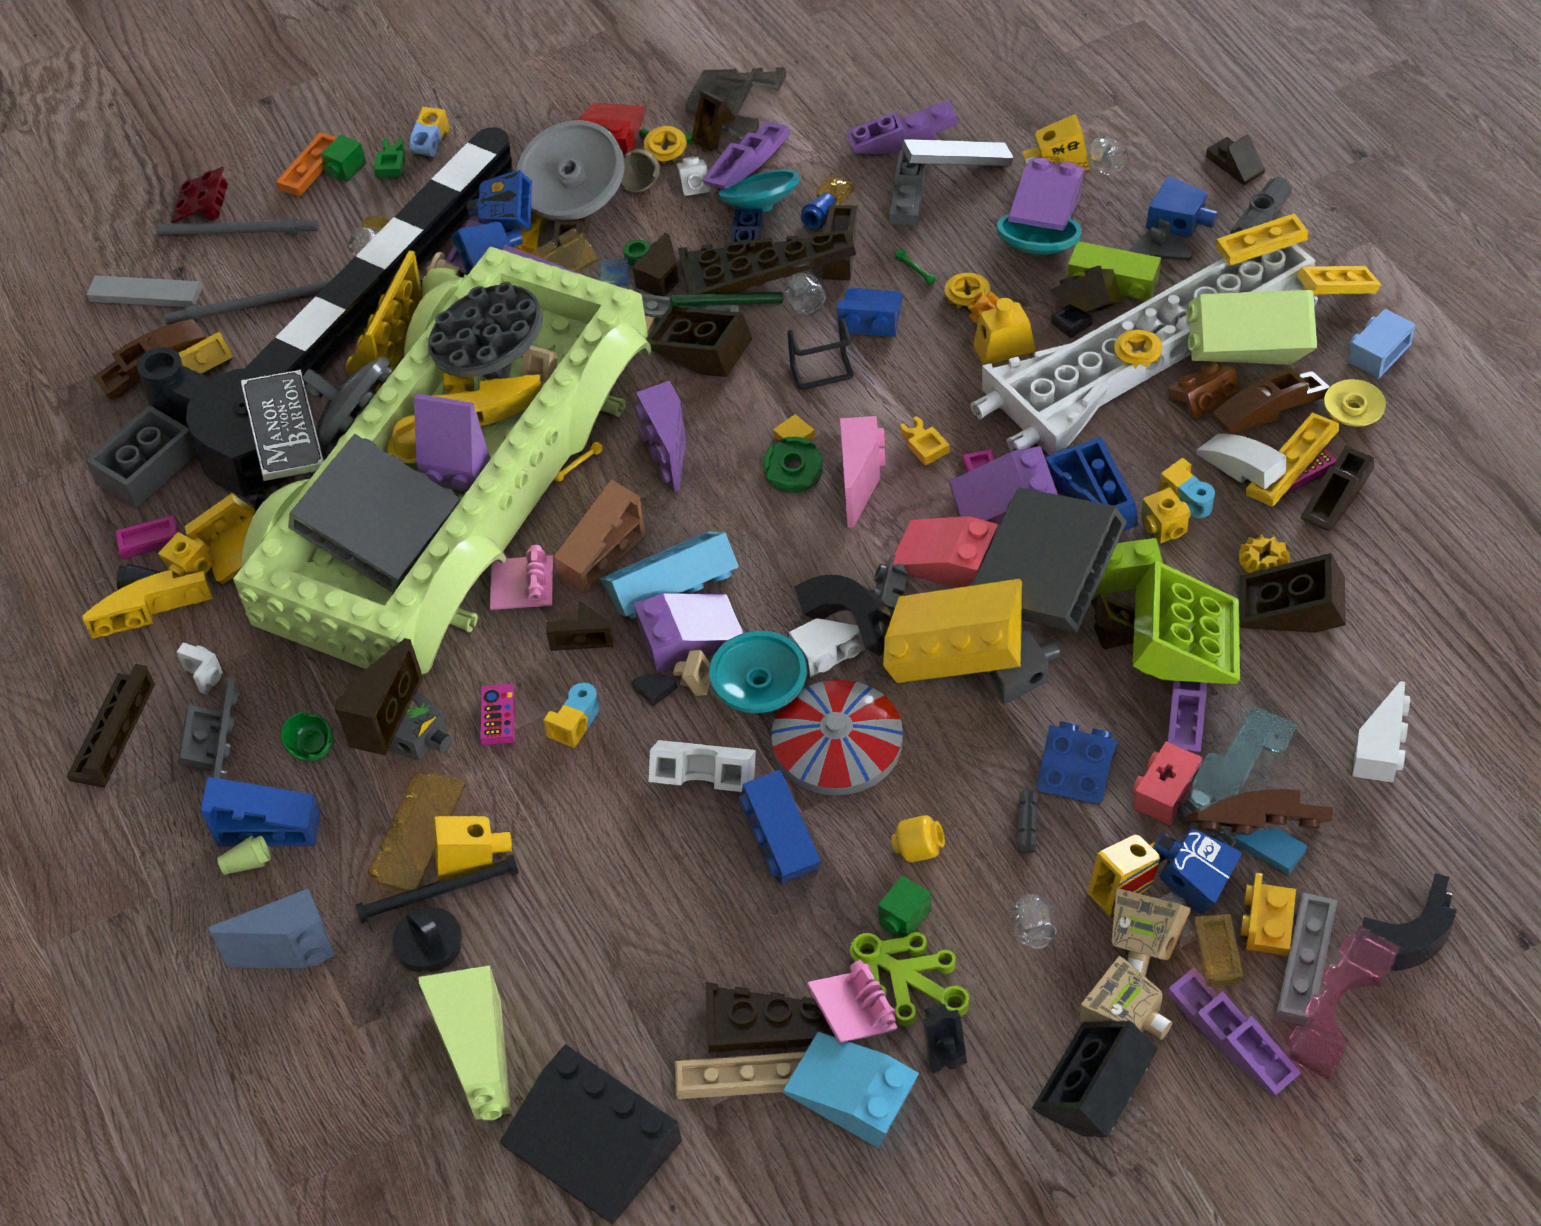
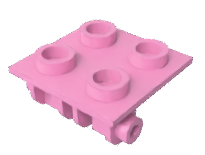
M530 546L526 552V557L509 558L504 564L496 560L491 563L490 610L552 606L553 555L545 556L541 546Z
M858 960L850 966L851 973L815 980L806 984L839 1044L894 1031L898 1028L895 1024V1009L891 1008L885 997V992L879 990L881 987L879 982H872L875 978L870 971L871 968L868 964H864L862 960Z

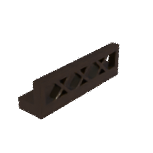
M135 664L130 675L117 674L67 774L70 782L106 787L155 686L147 666ZM83 766L87 774L80 773Z

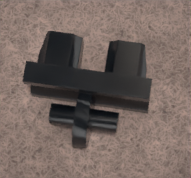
M945 1004L926 1008L924 1010L926 1019L923 1020L932 1072H939L945 1066L949 1069H955L959 1064H966V1048L961 1016L958 1010L948 1012Z

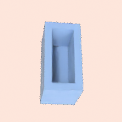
M1384 309L1377 317H1372L1360 335L1355 334L1348 346L1350 350L1348 363L1379 379L1411 346L1416 324Z

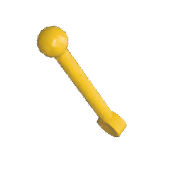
M594 442L589 451L559 471L554 481L561 482L564 479V475L590 456L601 453L603 445L599 442Z

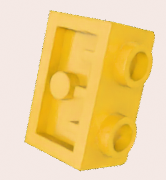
M1255 873L1254 884L1246 885L1244 905L1251 906L1250 915L1243 914L1240 934L1247 936L1246 950L1289 956L1296 889L1262 884L1263 874Z

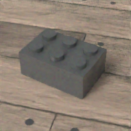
M149 405L85 461L95 484L137 509L196 456V452L188 427Z

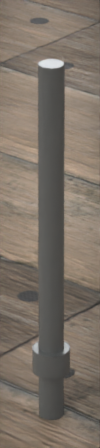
M284 218L283 221L158 224L157 226L158 235L284 232L285 235L297 234L300 231L319 230L318 220L297 221V218Z
M331 280L198 307L197 304L187 306L186 310L164 314L165 322L167 325L190 319L198 322L203 317L316 295Z

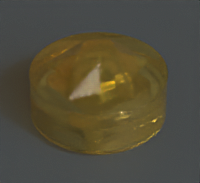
M382 216L366 217L361 222L362 232L375 237L389 223V220Z

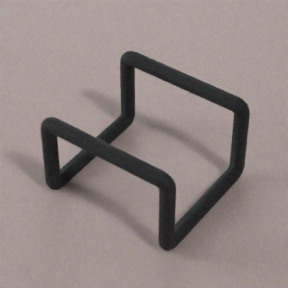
M843 318L839 319L840 342L804 350L799 349L793 330H788L790 366L799 389L803 390L849 380L854 376L846 353V346L852 343V339ZM840 348L848 374L802 384L796 366L795 354L797 356H804Z

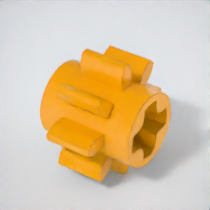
M991 291L987 295L983 292L978 293L968 305V309L972 312L968 317L975 324H978L979 315L983 311L996 308V302L999 298Z

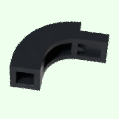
M821 575L794 586L804 615L814 620L816 618L825 619L840 611H851L856 619L865 648L879 656L884 654L887 628L882 621L892 616L886 604L875 592L855 580L841 575Z
M1435 873L1426 909L1421 916L1413 921L1391 924L1364 917L1353 965L1380 971H1398L1418 966L1435 956L1446 943L1457 912L1456 909L1450 908L1453 892L1446 890L1449 877Z

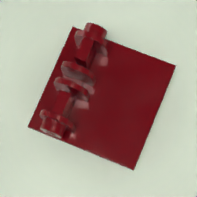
M223 166L213 171L209 170L193 180H186L180 186L179 196L171 219L172 223L199 211L210 221H214L220 216L221 206L223 205L225 192L228 188V182L222 176L224 172Z

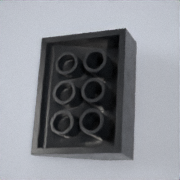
M566 1044L541 1071L500 1140L502 1146L611 1225L615 1223L682 1142L678 1121Z

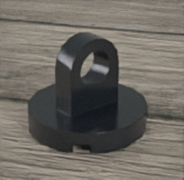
M416 907L400 921L393 935L394 951L401 964L416 972H420V970H429V972L439 971L451 964L461 949L462 931L454 915L441 908Z

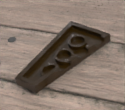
M706 982L707 1041L709 1052L807 1046L811 1044L817 1032L836 1037L814 998L803 997L802 1000L785 997V994L770 992V995L750 992L749 988L735 986V989L719 987L716 983Z

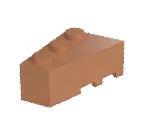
M610 480L555 554L554 561L558 577L586 593L599 581V578L603 577L646 536L639 495L614 480Z

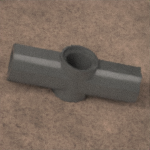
M1279 176L1270 179L1260 193L1251 196L1249 207L1233 226L1230 234L1272 221L1275 214L1291 195L1292 187L1287 183V180Z

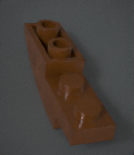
M193 319L166 325L131 341L112 353L116 361L93 376V378L112 401L141 380L137 363L144 353L161 347L174 349L180 353L206 339L207 336Z
M1292 368L1265 377L1238 392L1212 413L1211 418L1228 434L1278 421L1281 410L1323 399L1327 390L1331 387L1312 371L1298 375Z
M1264 789L1230 796L1207 804L1187 815V822L1198 823V829L1207 831H1219V826L1232 827L1231 833L1252 835L1254 829L1265 827V823L1286 825L1287 820L1299 821L1298 827L1318 829L1320 828V823L1332 821L1333 807L1300 804V790Z

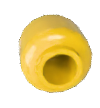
M928 815L900 821L896 828V834L892 835L893 849L896 854H901L909 863L937 857L940 848L945 845L944 832L940 822H934Z

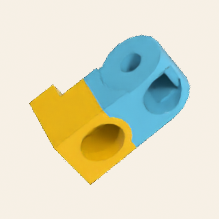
M1181 458L1161 473L1158 491L1170 487L1180 501L1186 502L1192 517L1205 518L1212 512L1215 490L1210 484L1200 482L1198 478L1191 474L1192 464L1186 459Z
M589 683L574 685L569 690V699H567L558 713L548 712L543 719L548 738L572 748L577 746L599 712L596 689Z

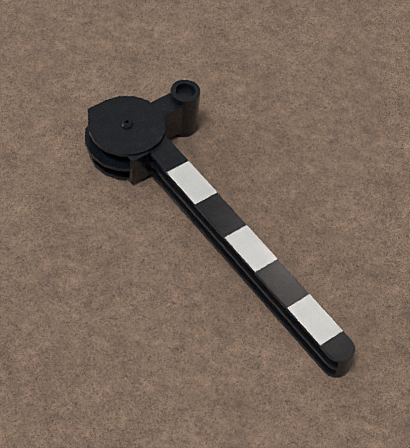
M490 127L476 133L244 369H234L216 375L211 379L183 366L179 353L174 349L166 347L155 348L147 351L140 357L137 369L148 404L188 427L197 459L207 477L219 486L242 497L279 484L288 478L263 480L241 380L301 370L303 377L308 369L320 374L368 324L370 316L375 314L378 308L380 296L386 293L409 250L415 252L419 271L470 217L467 211L468 200L479 199L480 184L483 181L512 172L509 136L506 131Z

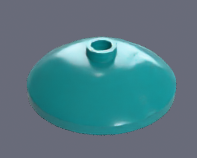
M774 170L751 175L727 189H721L719 191L720 200L727 205L740 209H763V212L773 209L774 204L784 200L797 187L800 175L795 170Z
M1010 213L1002 216L997 222V234L1006 244L1033 257L1049 256L1066 251L1075 246L1081 240L1082 235L1080 225L1071 218L1064 231L1009 222Z
M750 631L734 636L719 647L711 660L709 675L711 686L723 703L742 712L765 713L787 705L800 693L806 681L807 667L803 652L788 637L771 631Z

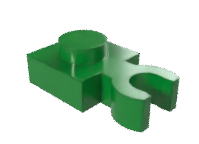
M385 138L382 141L384 151H377L374 164L375 177H402L405 164L402 139L398 138L397 143L391 146L389 145L388 138Z

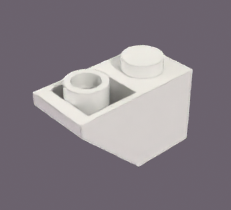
M816 618L789 632V638L803 652L809 677L820 672H826L835 664L847 658H853L865 650L857 625Z

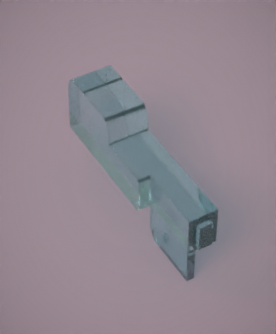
M1253 706L1226 755L1223 756L1215 753L1206 755L1192 782L1190 800L1197 806L1203 807L1217 800L1240 794L1262 749L1273 753L1284 752L1298 727V723Z

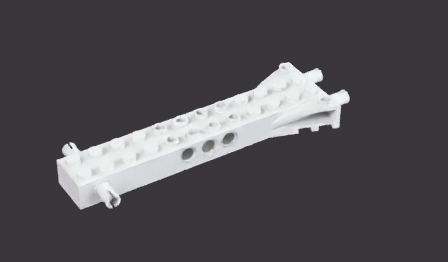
M1296 244L1230 266L1222 258L1073 343L1034 352V358L1020 361L1019 357L1010 358L1009 364L993 368L991 363L982 365V390L987 395L971 402V410L978 419H982L984 416L1000 408L1023 429L1020 433L1007 439V445L1011 452L1028 449L1035 444L1041 446L1049 455L1066 450L1100 406L1191 355V351L1188 348L1190 323L1186 319V309L1189 302L1200 294L1305 290L1304 285L1296 275L1301 267H1315V259ZM1313 295L1315 307L1318 301V297L1316 295ZM1130 330L1149 331L1161 340L1163 346L1162 355H1160L1158 363H1150L1148 368L1138 365L1135 369L1132 364L1123 366L1122 360L1115 357L1114 343L1122 333ZM1140 348L1139 350L1133 349V353H1136L1138 351L1143 352V348Z

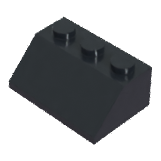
M1132 1021L1083 1022L1032 1109L1036 1113L1083 1137H1108L1116 1127L1117 1120L1124 1107L1132 1099L1134 1090L1143 1074L1148 1071L1150 1062L1158 1049Z

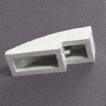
M1217 434L1196 450L1198 456L1240 483L1248 479L1264 490L1286 473V455L1270 446L1244 436Z

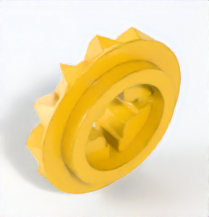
M672 126L657 127L650 131L644 140V149L651 152L663 164L669 160L676 162L677 157L684 156V150L687 148V141L683 132ZM665 139H667L669 146L663 151L662 146L665 143Z
M975 273L957 274L951 277L945 284V296L948 298L949 304H956L958 309L963 306L968 307L971 300L978 293L983 292L987 295L990 292V284L984 277ZM965 287L970 291V295H965Z
M1130 330L1124 332L1114 343L1115 357L1122 360L1123 366L1132 364L1135 369L1138 365L1148 368L1150 363H1158L1159 357L1162 355L1163 346L1161 340L1149 331ZM1140 348H1143V352L1138 351L1136 353H1133V349L1139 350Z
M1261 534L1257 539L1249 537L1245 544H1241L1239 562L1245 571L1253 573L1289 564L1290 552L1287 551L1285 542L1279 543L1275 536L1268 539L1264 538ZM1266 550L1269 551L1270 554L1260 561V554Z

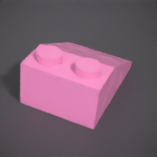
M877 416L840 418L848 528L855 526L880 481V466H886L885 448H879L880 446H885L884 428H878Z

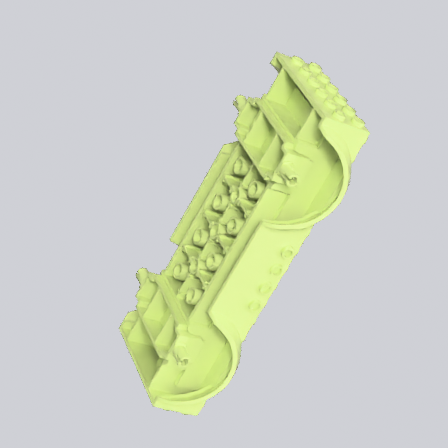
M493 247L488 248L467 277L455 278L431 289L418 304L410 321L403 360L388 375L385 383L371 397L369 404L362 413L356 416L352 426L345 435L339 438L337 445L311 479L297 481L280 488L261 504L253 516L244 541L242 568L233 578L251 625L364 669L371 666L404 638L411 639L421 673L429 672L449 624L464 629L467 632L473 630L472 626L475 627L478 619L477 614L458 607L481 573L492 562L496 560L504 564L507 560L503 551L570 455L584 449L600 410L613 414L616 417H620L621 412L623 413L625 399L608 394L635 354L640 353L648 356L651 352V346L646 340L648 334L642 294ZM504 282H510L512 285L523 287L535 295L543 312L541 330L531 346L556 352L555 356H558L557 368L546 383L541 382V390L527 409L502 421L481 427L491 459L468 491L462 492L449 488L460 498V502L394 593L390 592L288 528L290 511L354 433L363 439L371 440L376 444L377 448L388 454L387 445L392 437L393 428L396 423L404 417L415 415L414 397L416 394L431 396L450 393V391H444L443 371L436 366L428 349V340L431 330L436 323V316L469 294L470 290L474 287L483 286L485 288L500 285ZM523 354L513 361L509 378L521 376ZM485 375L474 377V391H480L479 381L489 380ZM417 463L405 464L413 470L419 471Z

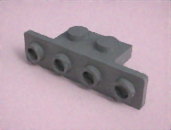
M228 676L221 693L219 711L188 705L178 765L210 771L209 777L226 779L227 770L222 769V762L227 761L231 746L230 742H226V735L231 734L235 716L230 715V708H235L238 698V690L233 689L235 677Z

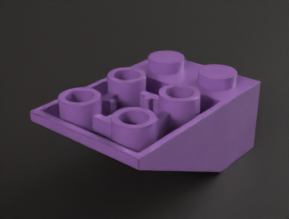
M670 381L636 392L638 405L634 406L638 421L641 423L640 426H637L642 442H648V450L654 463L659 462V471L664 483H670L674 492L677 493L680 489L686 436L681 401Z

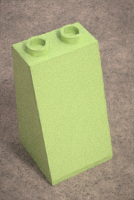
M1313 290L1200 294L1188 303L1186 309V319L1190 323L1188 348L1191 351L1192 361L1291 365L1317 348Z
M490 965L419 977V984L430 1014L475 1120H495L500 1118L501 1115L511 1114L501 999Z

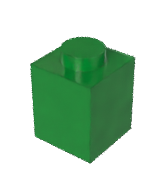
M339 135L321 153L326 174L348 182L366 164L362 144L343 135Z
M902 875L878 904L879 923L888 933L907 937L916 930L930 913L931 892Z

